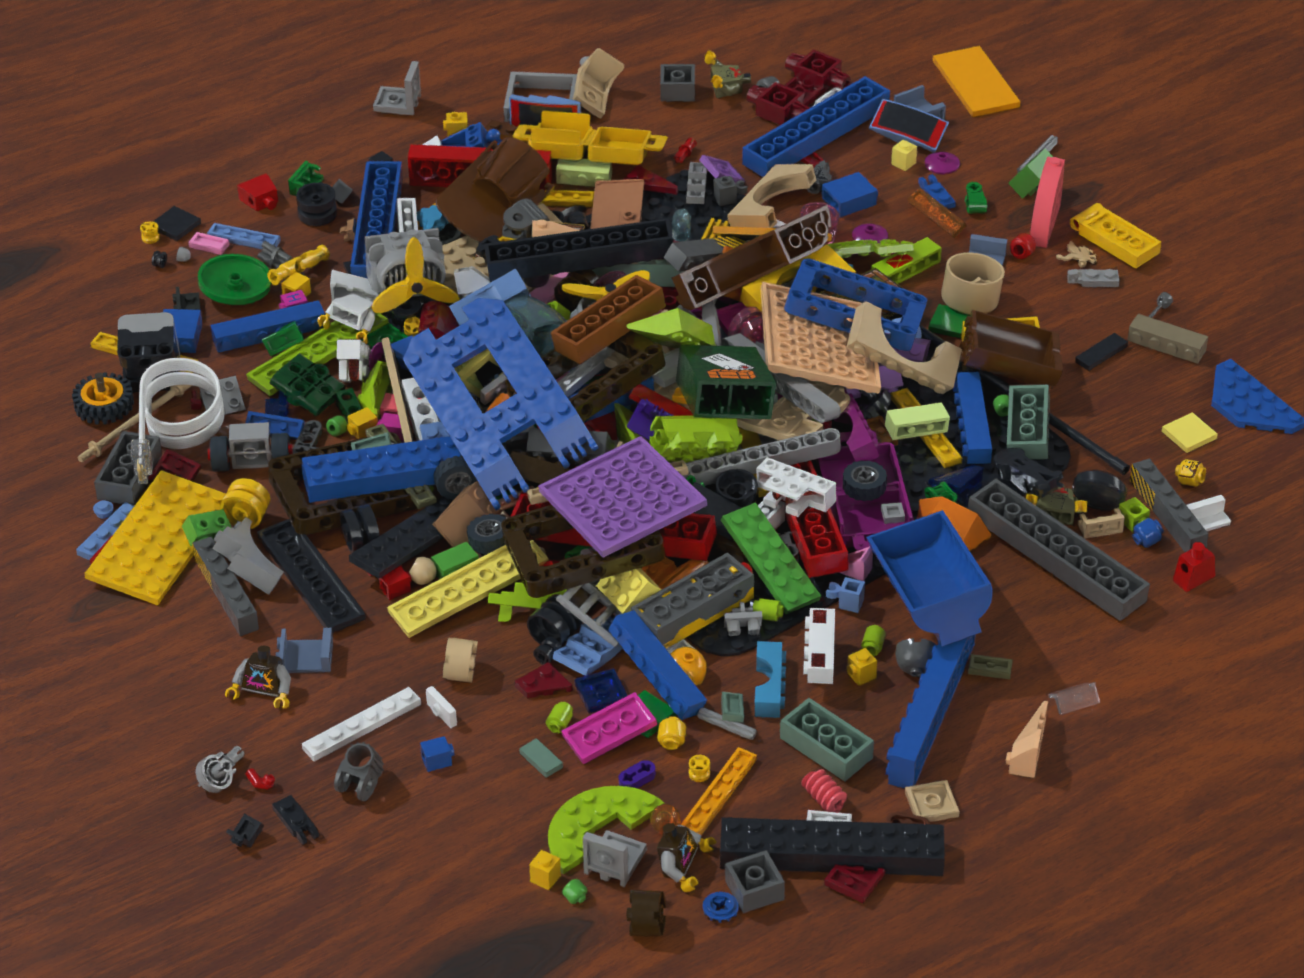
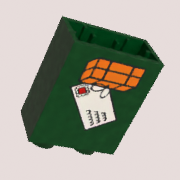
M680 345L676 382L694 417L772 419L776 381L756 347Z

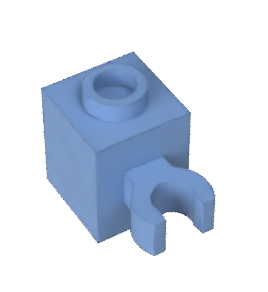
M845 577L842 586L838 583L830 582L829 589L826 591V597L830 599L839 598V609L859 613L864 601L865 582Z

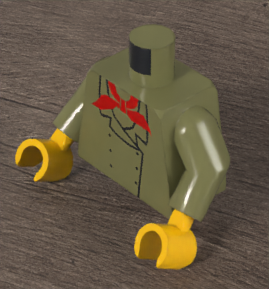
M707 51L705 63L712 64L711 83L716 98L739 94L742 92V84L751 83L750 73L741 74L739 66L724 65L717 59L714 60L716 55L712 51Z
M1059 482L1058 490L1043 498L1040 495L1026 494L1028 501L1064 525H1073L1074 513L1087 512V501L1078 500L1077 497L1073 496L1072 489L1065 488V485Z

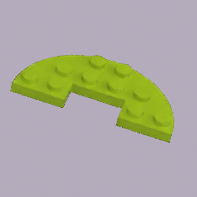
M871 239L828 244L841 258L851 257V254L857 253L859 256L869 255V252H875L880 254L881 257L891 256V253L898 252V255L909 254V251H914V244L912 242L901 241V244H899L898 241L892 239L880 240V243Z
M605 786L584 791L568 800L554 815L548 831L550 854L560 858L561 873L565 874L583 862V836L586 832L593 834L616 818L632 830L663 810L664 802L646 791L626 786Z

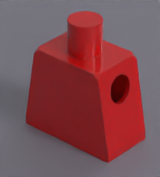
M267 173L237 185L239 200L255 211L264 208L273 210L277 206V189Z
M1193 543L1192 549L1180 555L1173 576V582L1185 592H1188L1215 577L1214 554L1203 543Z

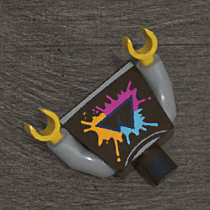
M259 646L257 652H254L250 658L244 659L239 665L232 680L233 686L226 689L225 696L228 697L230 691L234 690L235 696L233 700L237 699L240 696L238 688L241 686V690L277 697L273 702L274 707L279 708L280 701L282 700V708L286 709L290 704L286 695H289L291 676L285 666H283L282 659L278 656L270 655V647Z
M665 824L662 828L664 833L657 846L663 876L671 877L676 882L679 881L684 892L695 890L694 886L698 885V880L693 876L686 879L685 875L698 850L697 844H699L701 851L706 853L714 850L710 845L716 844L717 841L713 837L702 839L700 834L684 825Z

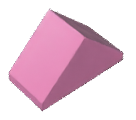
M867 547L848 554L849 571L839 573L864 581L873 566L872 548Z

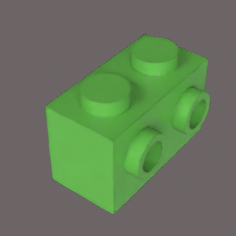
M224 509L189 515L182 525L190 546H193V542L212 537L214 540L219 530L223 532L227 526L232 527Z

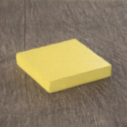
M1193 412L1162 426V432L1186 453L1217 439V433Z

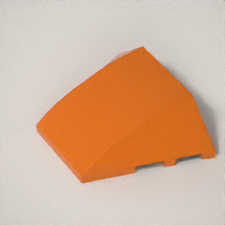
M943 496L919 500L917 519L943 510L969 551L976 549L980 543L991 537L990 531L979 514Z

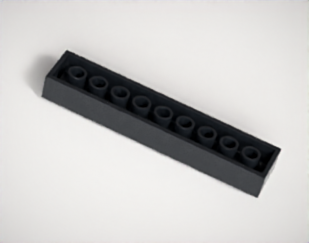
M669 218L484 245L489 281L491 283L514 269L518 271L522 279L665 259L664 256L674 241Z
M722 817L720 869H725V863L767 850L778 871L830 872L835 865H846L848 867L861 866L866 871H878V868L885 869V874L943 876L945 861L944 825Z

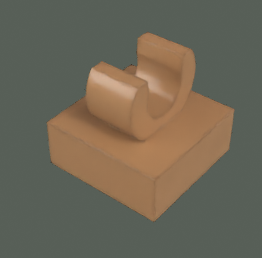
M354 218L347 221V226L340 228V234H347L344 235V241L351 240L353 245L357 226Z

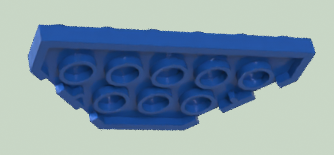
M1232 359L1216 365L1211 406L1236 427L1245 428V425L1257 426V430L1265 431L1281 429L1284 430V433L1289 434L1304 428V417Z

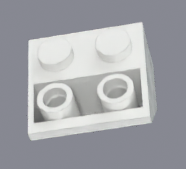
M473 266L454 269L458 295L462 294V297H466L490 283L489 277Z

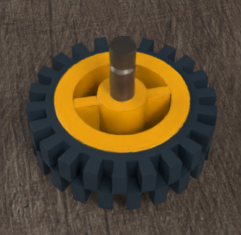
M97 373L95 378H92L91 375L87 376V381L82 379L80 381L81 384L77 383L75 385L76 389H73L72 398L75 412L78 417H81V420L85 421L87 419V423H92L93 420L95 424H99L100 421H103V424H107V420H111L114 423L116 422V417L119 420L123 419V415L127 416L129 411L133 409L132 406H134L130 382L126 378L123 379L121 375L116 377L115 373H111L110 376L107 373Z

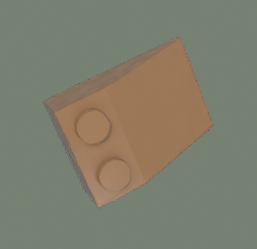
M476 481L465 487L432 525L452 547H455L464 542L469 544L467 526L471 521L481 517V515H500L503 510L498 509L496 511L479 482Z

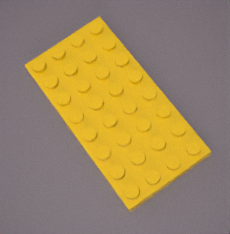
M161 470L87 569L85 579L159 605L194 556L193 546H190L182 528L183 523L189 515L220 510L221 502L226 493Z

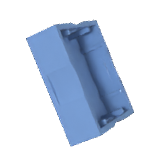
M514 269L449 307L459 325H462L469 320L462 307L477 298L503 300L511 313L534 300L518 271Z

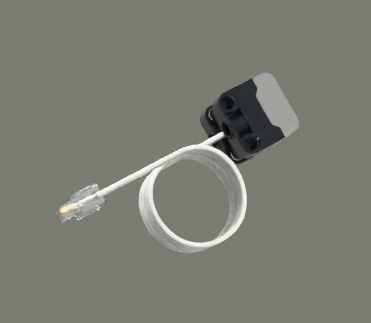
M167 312L123 315L118 320L117 353L120 365L123 367V379L126 378L130 382L133 393L139 392V439L131 440V461L134 474L138 475V484H148V475L153 474V457L150 451L149 439H145V418L149 434L160 437L161 446L170 449H186L200 445L213 437L221 428L225 415L221 386L217 375L210 367L199 361L180 358L174 318L172 314ZM180 371H190V372H195V373H198V374L189 373V372H180ZM173 385L197 386L215 396L214 402L207 411L188 421L168 423L160 421L151 415L152 397L158 391L170 390V386ZM195 431H198V432H196V433H194V434L187 435V436H180V437L166 436V435H185V434H189V433H193V432H195Z

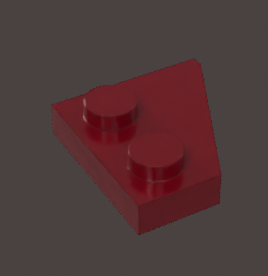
M167 448L148 477V481L152 483L162 470L193 482L202 467L200 464Z
M549 662L514 681L515 687L527 699L540 695H554L553 691L566 689V693L573 691L572 684Z
M835 865L824 879V885L864 903L884 877L885 869L878 868V871H866L861 866Z

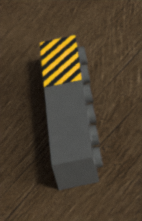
M739 235L674 242L664 258L678 272L686 271L722 254L725 246L735 248L746 242Z
M1150 459L1133 463L1130 482L1183 551L1187 552L1192 549V545L1195 542H1201L1207 548L1208 532Z
M208 537L193 542L195 562L239 636L259 630L257 612L234 573L227 569L229 565L223 555L212 549L215 545L213 538Z

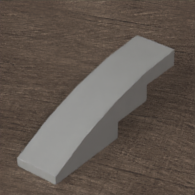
M690 162L686 195L687 204H704L707 168L701 162Z

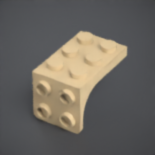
M597 48L578 69L573 100L581 102L583 108L601 119L605 115L609 89L616 77L624 69V64L602 49Z

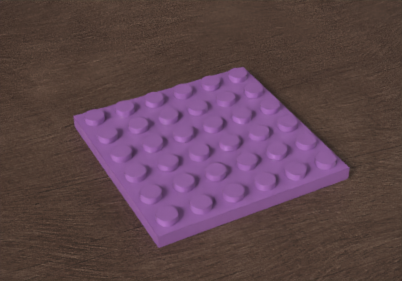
M642 436L538 486L539 492L602 557L707 506V499Z

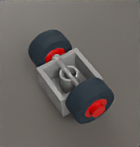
M269 422L230 424L229 440L227 436L211 437L208 460H211V467L214 472L229 471L230 457L233 469L268 467L271 459L293 454V444H290L288 433H274L270 436Z

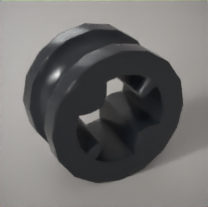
M156 250L152 256V265L164 268L167 263V253Z

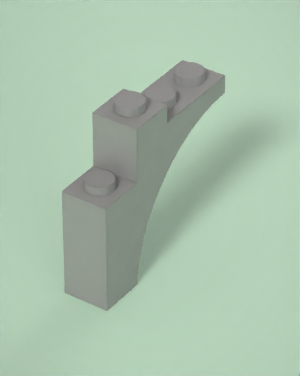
M245 517L242 522L238 521L234 528L227 526L223 532L219 530L214 538L216 543L212 549L228 558L231 563L227 569L265 593L270 594L284 572L270 562L255 545L250 533V526L253 521Z

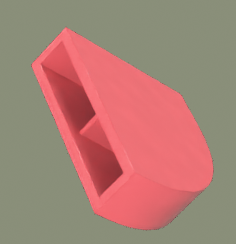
M1047 157L1041 174L1030 235L1035 239L1037 247L1047 248L1061 206L1065 159Z

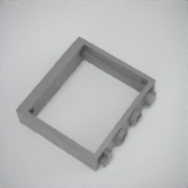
M511 72L504 103V122H510L509 97L514 93V88L571 90L569 99L573 100L577 74Z

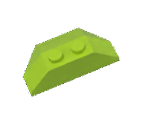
M378 361L369 372L366 382L362 383V393L357 398L361 408L368 407L377 416L378 420H381L380 406L385 393L392 392L387 362Z

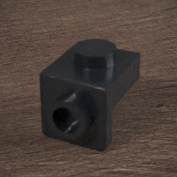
M244 814L234 831L228 829L226 833L232 837L230 841L235 845L242 847L244 844L251 848L265 825Z

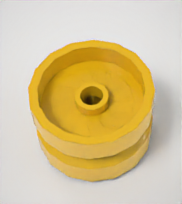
M236 479L231 483L225 494L220 510L224 509L230 524L233 526L238 521L242 522L245 517L253 521L250 529H253L260 524L271 502L270 494L264 486L252 479Z

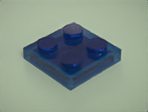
M614 668L574 679L575 687L588 714L600 711L628 696Z

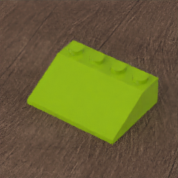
M679 308L626 324L627 329L662 346L680 348V345L715 346L712 325Z

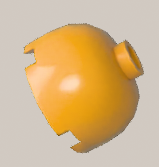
M681 647L670 653L696 686L702 684L706 675V661L698 650L691 647Z

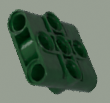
M300 353L280 368L270 380V385L285 394L290 404L302 406L316 417L336 401V392L346 389L345 384L329 374V369L325 365L315 364Z

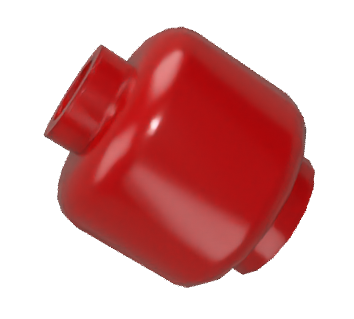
M1027 233L1018 234L1010 243V252L1017 259L1028 258L1036 248L1035 239Z

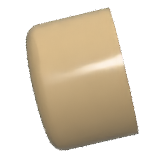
M968 252L953 255L946 264L941 290L943 301L951 309L963 314L971 315L972 310L983 313L993 311L1000 299L1005 273L1003 266L995 259L979 253Z

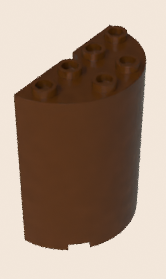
M972 310L971 315L966 317L964 327H966L965 336L959 346L962 349L959 362H962L963 366L1034 385H1049V389H1052V386H1056L1063 373L1062 356L1059 354L1061 350L1059 333Z

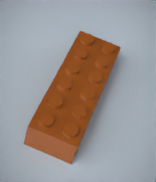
M635 275L551 331L555 351L578 364H582L628 333L630 330L627 329L626 324L651 317L666 307L662 287Z

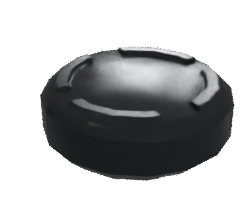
M1088 470L1079 473L1073 481L1072 491L1078 500L1087 501V506L1092 509L1101 511L1113 510L1114 508H1119V504L1126 501L1127 487L1122 480L1109 472Z

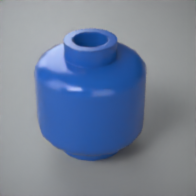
M1147 518L1134 526L1132 537L1137 545L1141 544L1143 547L1149 548L1162 539L1164 531L1156 519Z

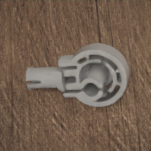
M239 746L233 747L220 760L218 759L224 755L223 752L209 755L202 759L196 766L198 786H202L211 793H218L227 788L232 782L233 774L236 772V768L232 769V767L245 755L244 751L237 754L242 748Z

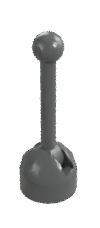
M1162 292L1157 298L1158 306L1148 317L1153 318L1162 307L1164 309L1168 308L1173 303L1172 296L1169 293Z

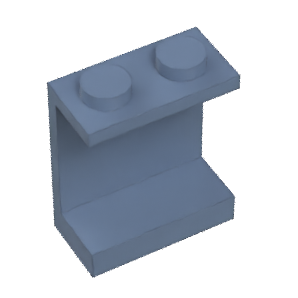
M923 85L894 95V102L914 107L945 120L946 105L939 103L932 106L924 98L925 87Z
M971 234L969 252L989 256L1003 266L1007 252V239Z
M323 628L322 640H287L286 629L281 630V637H277V649L280 651L276 652V656L282 659L283 666H285L288 673L331 672L333 651L332 628Z

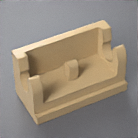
M1114 508L1116 514H1112V516L1088 520L1085 514H1079L1081 520H1078V526L1084 538L1123 532L1125 517L1120 509Z

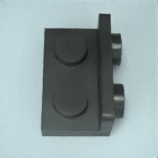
M176 287V294H173V309L201 310L199 292L180 294V288Z

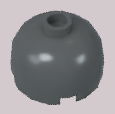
M914 638L902 640L896 645L895 651L899 668L913 677H920L922 673L925 674L927 660L932 659V649L936 644L927 639H921V642H914Z

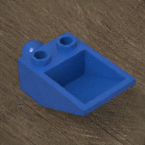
M479 122L442 139L441 143L443 146L487 148L494 140L498 142L501 134L497 129H491L487 132L482 123Z

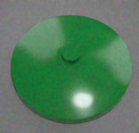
M243 254L215 256L204 262L198 271V286L203 294L216 302L228 305H245L256 302L268 294L272 283L267 276L269 268L260 260Z

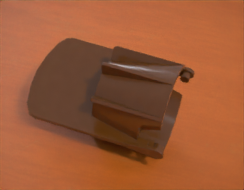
M505 137L499 145L494 140L437 197L435 203L438 210L455 228L471 239L481 242L486 237L492 235L498 236V239L503 236L502 229L505 225L503 216L508 208L512 207L516 202L527 198L531 199L536 205H539L554 190L556 185H551L547 182L544 186L547 191L545 192L544 189L540 190L541 182L550 171L546 162L527 143L516 138Z

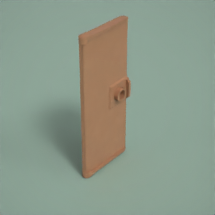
M644 180L596 181L590 229L641 222Z

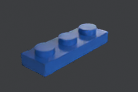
M248 411L245 424L269 422L270 436L274 433H288L289 439L295 440L298 439L305 425L304 420L252 411Z

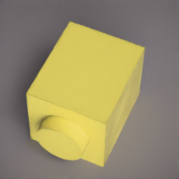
M905 140L900 141L892 147L891 165L907 171L916 164L917 146Z

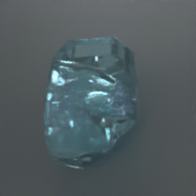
M678 209L672 217V235L676 241H687L688 238H691V215L685 209Z

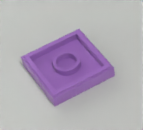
M702 155L700 158V162L715 179L731 175L735 183L740 180L745 182L743 177L728 161Z

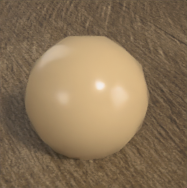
M418 557L409 573L415 583L425 585L435 579L437 569L435 563L430 558Z

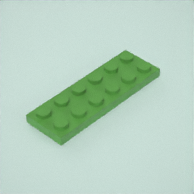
M756 503L722 516L721 522L775 600L780 601L781 605L784 606L785 614L820 600V593Z

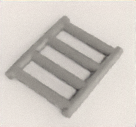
M586 583L569 588L563 595L557 596L556 601L614 647L619 644L612 634L602 626L613 613L615 615L622 613L594 586ZM582 587L590 596L578 608L569 600ZM598 600L607 608L594 621L586 612Z

